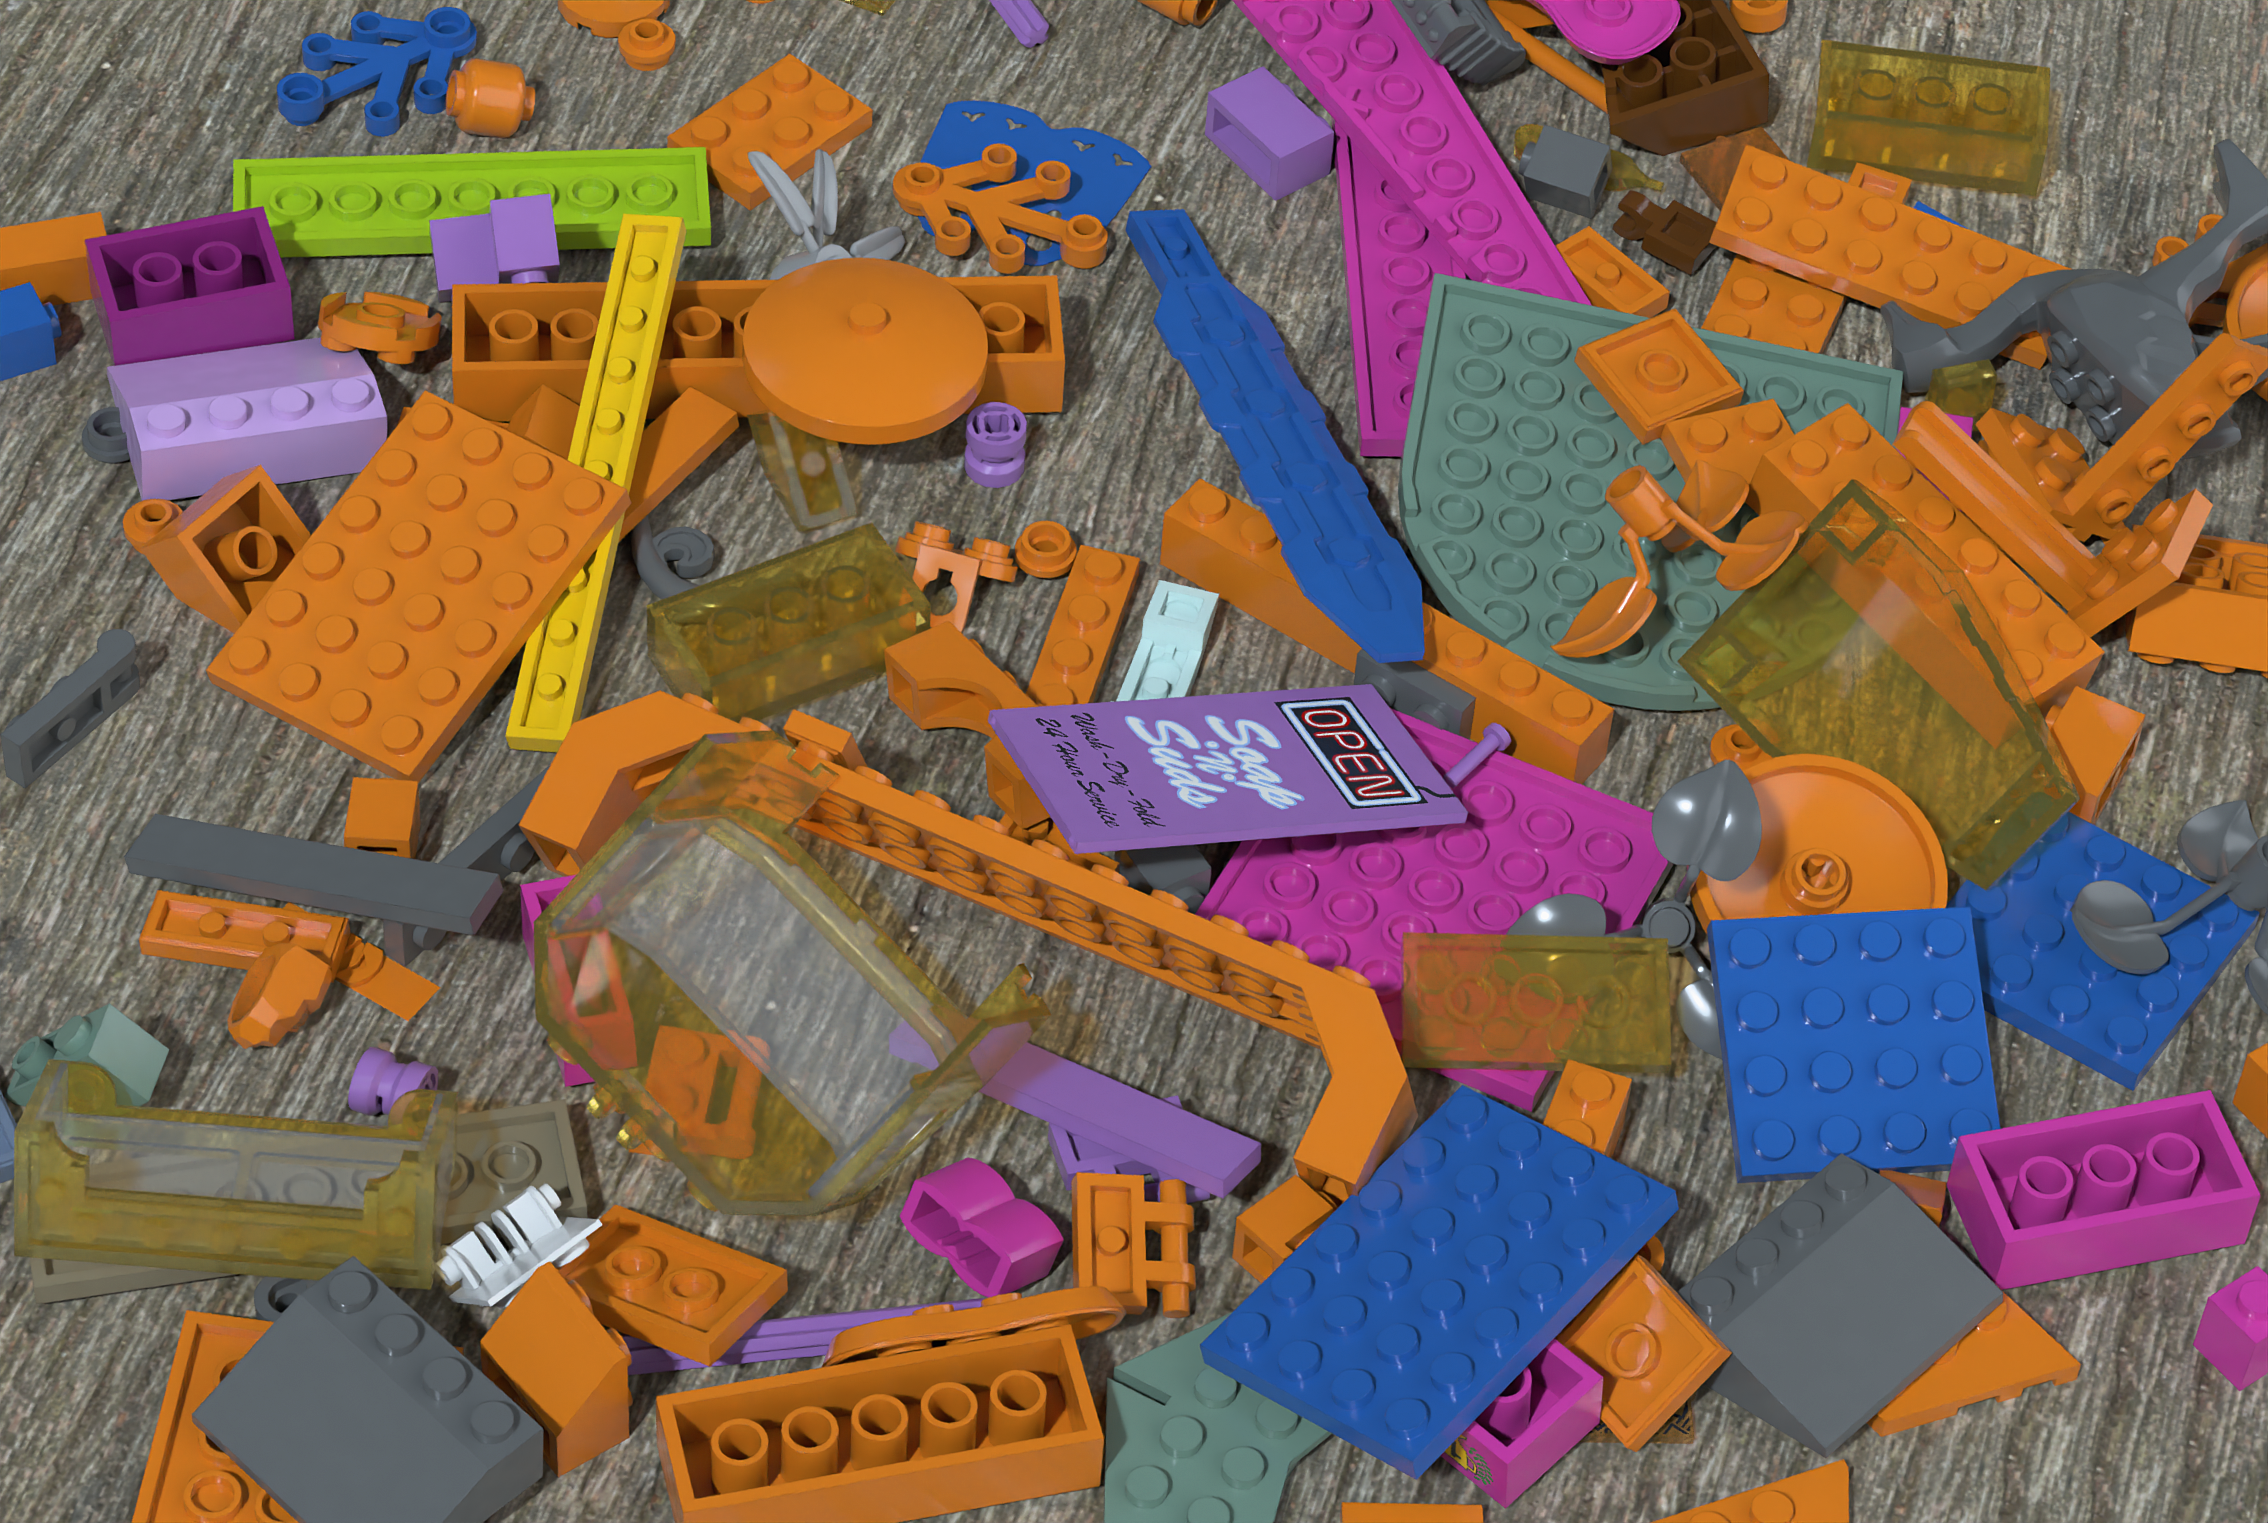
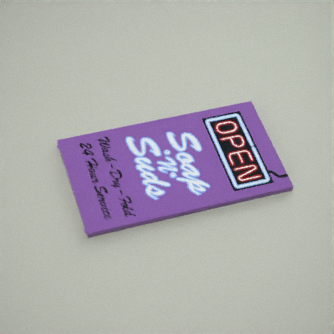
M1372 684L990 710L989 724L1075 854L1465 823L1468 811Z

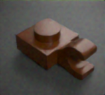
M1630 190L1618 203V209L1624 213L1614 223L1612 229L1619 236L1628 240H1638L1643 237L1642 250L1689 275L1693 274L1716 247V245L1709 243L1716 222L1675 200L1666 209H1663L1651 202L1642 193Z

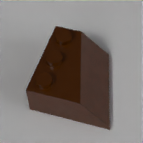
M1677 0L1680 5L1681 16L1678 25L1666 40L1656 48L1628 63L1619 65L1602 63L1610 134L1665 156L1768 122L1769 72L1723 0Z

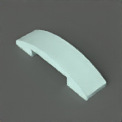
M1158 581L1143 619L1140 643L1116 701L1190 696L1218 606V593L1167 581Z

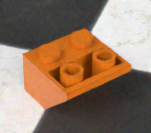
M549 1261L538 1267L481 1339L480 1349L482 1373L543 1428V1459L559 1478L629 1438V1407L633 1404V1398L628 1387V1366L632 1364V1358L622 1336L614 1328L605 1330L595 1318L592 1305L583 1288L574 1280L567 1283Z

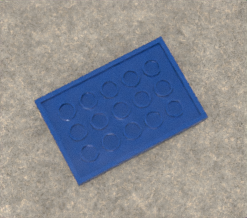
M1462 1085L1373 1173L1367 1185L1361 1189L1359 1197L1351 1195L1200 1344L1204 1363L1417 1480L1679 1210L1676 1190Z

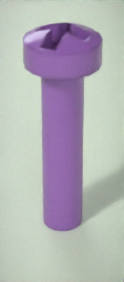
M1491 723L1483 730L1484 739L1443 776L1444 781L1449 787L1454 788L1494 750L1503 751L1510 745L1511 738L1505 728L1497 723Z

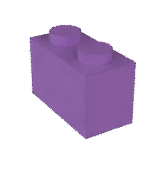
M1262 66L1208 92L1205 136L1275 201L1330 174L1334 131L1324 118L1313 113L1295 96L1288 85L1281 83L1265 67Z

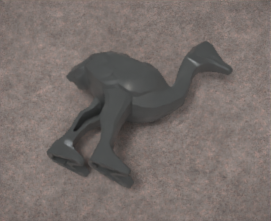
M2225 139L2215 144L2214 156L2220 181L2213 184V190L2224 212V217L2193 244L2138 277L2123 271L2107 269L2056 270L2025 277L2001 294L1973 320L1947 329L1935 323L1921 321L1904 311L1895 301H1888L1886 304L1881 305V314L1888 328L1892 348V369L1903 371L1902 388L1905 393L1931 392L1961 381L1993 359L2022 334L2037 330L2043 339L2051 369L2049 380L2057 396L2066 404L2073 402L2085 415L2088 426L2099 440L2103 442L2109 440L2114 445L2215 339L2192 334L2188 323L2196 307L2221 287L2229 261L2241 246L2268 233V180L2230 139ZM2268 333L2240 339L2268 349ZM2268 368L2259 376L2254 386L2268 377ZM2227 410L2216 421L2212 430L2202 436L2179 460L2197 458L2235 446L2242 439L2238 423L2232 421L2229 411Z

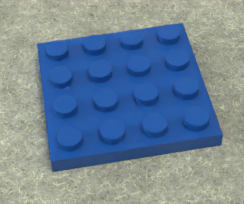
M2035 794L1947 903L1946 908H1971L1983 1004L1986 1012L2134 1091L2254 931L2260 912L2244 910L2238 907L2228 895L2223 894L2168 933L2159 935L2168 950L2169 957L2167 962L2158 970L2148 974H2134L2111 966L2088 947L2072 920L2070 908L2075 897L2083 887L2089 883L2101 880L2124 884L2147 903L2152 912L2153 922L2167 919L2209 890L2211 886Z
M1970 907L1711 920L1707 927L1737 1183L1811 1179L1841 1153L1879 1174L1880 1170L1896 1171L1905 1174L1950 1171L1959 1136L2000 1129Z

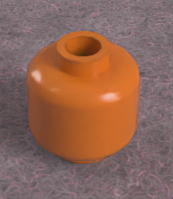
M471 58L462 66L461 70L452 71L446 93V112L448 116L455 117L456 125L461 131L468 134L509 138L517 131L521 120H531L535 105L534 87L526 86L523 71L519 66L513 63Z

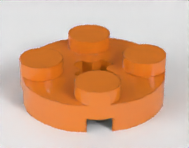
M347 292L330 294L321 300L318 328L322 331L320 343L325 348L335 351H353L357 347L378 351V358L385 362L409 364L414 362L415 351L431 349L439 342L442 316L436 313L431 318H428L429 306L420 301L381 292H364L363 303H345Z

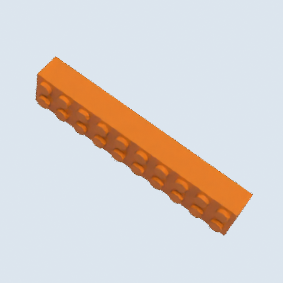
M1057 275L939 277L961 292L974 306L982 319L988 339L985 380L975 401L963 414H970L974 408L990 402L1007 403L1016 407L1022 413L1062 412L1065 354ZM777 280L675 282L646 419H656L690 386L736 411L738 418L778 417L753 392L747 381L742 361L743 329L750 308L764 290ZM608 282L452 284V380L454 405L485 420L496 422L510 421L512 415L544 384L580 406Z

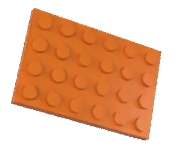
M425 390L206 669L207 675L212 684L396 780L418 781L419 783L629 507L631 501L628 491Z

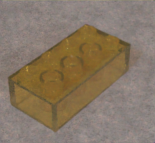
M1822 39L1812 89L1807 167L1852 173L1856 163L1859 162L1912 179V181L2036 196L2048 146L2050 68Z
M871 522L647 605V656L675 697L681 699L684 693H691L712 703L718 708V715L739 723L742 717L758 721L886 672L884 649L930 629L931 604Z

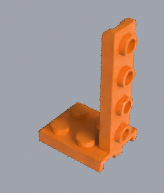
M2228 333L2218 335L2091 469L2082 456L2085 452L2083 445L2071 432L2064 428L2054 430L2037 424L2024 414L2014 416L1994 408H1990L1975 425L2000 466L2056 520L2064 524L2065 528L2077 540L2085 542L2092 534L2100 536L2106 545L2118 531L2126 528L2122 520L2130 515L2134 506L2160 479L2167 476L2173 470L2178 460L2202 436L2212 430L2216 421L2232 404L2255 385L2259 376L2268 368V349L2260 345L2247 343Z
M1922 401L1911 409L1892 444L1913 467L1919 469L1935 484L1956 508L1963 511L1993 540L1999 549L2006 552L2034 578L2042 590L2054 597L2068 611L2067 615L2089 637H2092L2179 579L2213 507V504L2196 488L2175 503L2171 499H2166L2149 513L2141 526L2134 531H2131L2128 527L2121 529L2106 543L2102 552L2094 556L1933 402Z

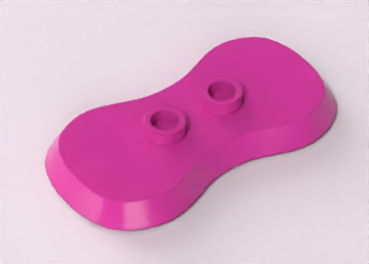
M1526 0L1551 19L1565 40L1579 54L1608 65L1628 63L1656 48L1671 35L1678 25L1681 16L1680 5L1677 0Z

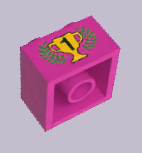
M1553 1339L1440 1456L1506 1509L1600 1423L1603 1377L1556 1339Z

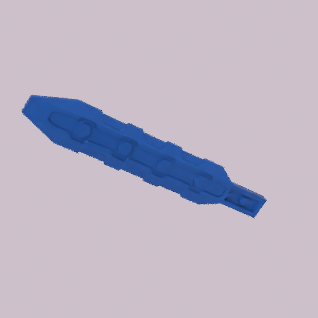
M1184 209L1129 211L1125 231L1161 294L1153 323L1171 356L1181 362L1200 396L1198 405L1211 428L1221 434L1241 470L1239 479L1254 504L1262 508L1283 546L1281 555L1303 595L1378 663L1423 660L1425 647L1421 580L1398 540L1390 537L1367 498L1368 488L1355 466L1344 459L1325 426L1326 416L1313 393L1304 389L1283 353L1285 345L1267 313L1221 275Z

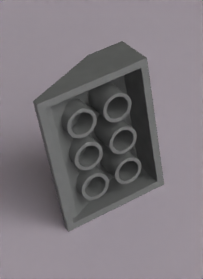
M1842 1153L1677 1292L1732 1352L1703 1384L1825 1458L1841 1446L2003 1302V1292L1895 1183Z
M355 1256L349 1258L299 1294L192 1413V1422L299 1523H482L543 1477V1428Z

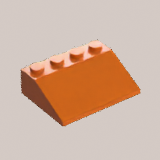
M2132 524L2131 531H2134L2141 525ZM2199 534L2179 579L2126 613L2125 632L2128 651L2137 652L2139 658L2152 663L2169 664L2174 662V658L2198 661L2202 668L2213 672L2232 673L2238 667L2258 670L2262 676L2268 678V544Z

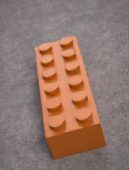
M1849 403L1844 404L1762 454L1749 484V493L1745 502L1759 516L1780 510L1793 511L1802 515L1809 523L1808 528L1799 537L1793 550L1997 751L2043 722L2054 704L2063 708L2075 686L2086 689L2105 651Z
M1071 1324L656 1396L657 1448L675 1523H899L1099 1487L1101 1481L1104 1437Z

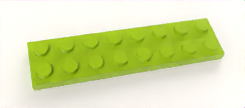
M706 147L233 159V212L263 206L280 258L432 253L429 220L488 214L490 211V200L542 194L551 195L558 250L616 248L623 214L683 217L687 231L683 246L711 245Z

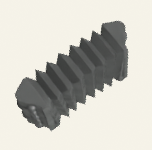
M1391 0L1429 58L1432 60L1437 59L1439 64H1445L1448 70H1454L1457 76H1463L1464 79L1470 80L1472 83H1481V85L1485 86L1488 82L1516 70L1525 61L1526 50L1520 42L1516 43L1509 31H1505L1485 0Z

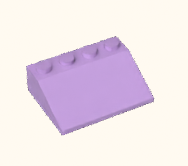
M321 337L107 367V377L115 406L120 411L123 433L126 432L127 448L142 501L147 499L172 500L200 496L205 494L223 477L260 464L275 485L361 472L387 439V414L373 372L357 348L353 351L331 350L321 345Z

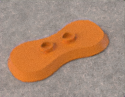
M1099 1286L1063 1289L1022 1298L1021 1293L1000 1294L982 1300L981 1307L954 1311L952 1304L934 1305L918 1309L910 1316L870 1322L840 1332L832 1338L822 1367L1071 1324L1075 1340L1113 1328L1122 1321L1126 1315V1310L1107 1288Z

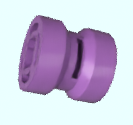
M1001 402L984 403L974 408L967 416L965 438L968 444L965 449L964 468L968 477L975 483L992 488L1005 487L1018 481L1024 473L1025 450L1023 446L1026 440L1027 421L1024 414L1016 407Z
M375 1046L369 1047L359 1060L353 1074L348 1095L349 1107L353 1111L368 1116L376 1115L382 1111L390 1116L394 1124L424 1120L430 1112L436 1095L439 1079L438 1070L435 1066L420 1061H413L409 1064L398 1063L393 1052Z

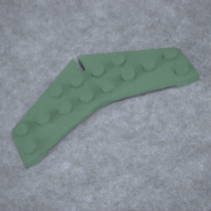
M1231 1313L1226 1314L1114 1367L1113 1380L1107 1377L1103 1523H1274L1286 1480L1300 1459L1332 1433L1204 1363L1200 1344Z

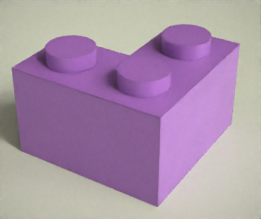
M550 194L490 200V211L488 214L429 220L439 303L452 301V284L558 283L560 262Z

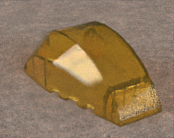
M1852 479L1808 524V528L1799 537L1798 542L1784 562L1760 583L1746 589L1677 661L1741 729L1771 757L1792 754L1833 756L1855 762L1888 779L1900 788L1922 811L1939 840L1946 866L1984 890H1990L2080 800L2064 759L2031 691L1963 570L1926 534L1887 501L1858 480Z

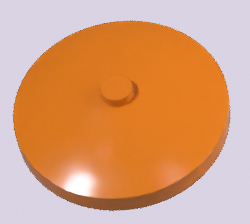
M860 257L841 258L799 268L778 279L764 290L750 308L743 329V368L747 381L760 401L770 411L792 426L821 438L838 442L867 445L890 444L931 434L961 416L975 401L985 380L988 339L982 319L974 306L961 292L943 279L920 268L896 261Z
M1792 754L1774 757L1743 770L1757 798L1762 824L1759 851L1748 870L1731 881L1716 880L1701 870L1690 892L1695 913L1707 934V927L1711 920L1946 908L1948 878L1944 855L1932 826L1922 811L1900 788L1873 770L1852 761L1820 754Z

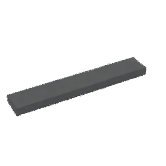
M155 814L124 856L129 873L469 935H475L503 893L499 874L160 814Z

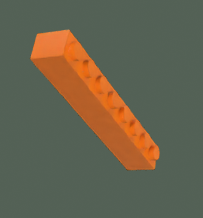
M1199 478L1164 513L1160 564L1203 589L1218 593L1219 598L1355 674L1357 653L1362 648L1303 595L1281 555L1283 546L1266 515ZM1422 602L1425 652L1423 660L1412 662L1476 697L1470 739L1479 743L1484 739L1483 730L1489 724L1497 723L1505 728L1511 738L1510 745L1499 752L1583 784L1606 759L1614 708Z

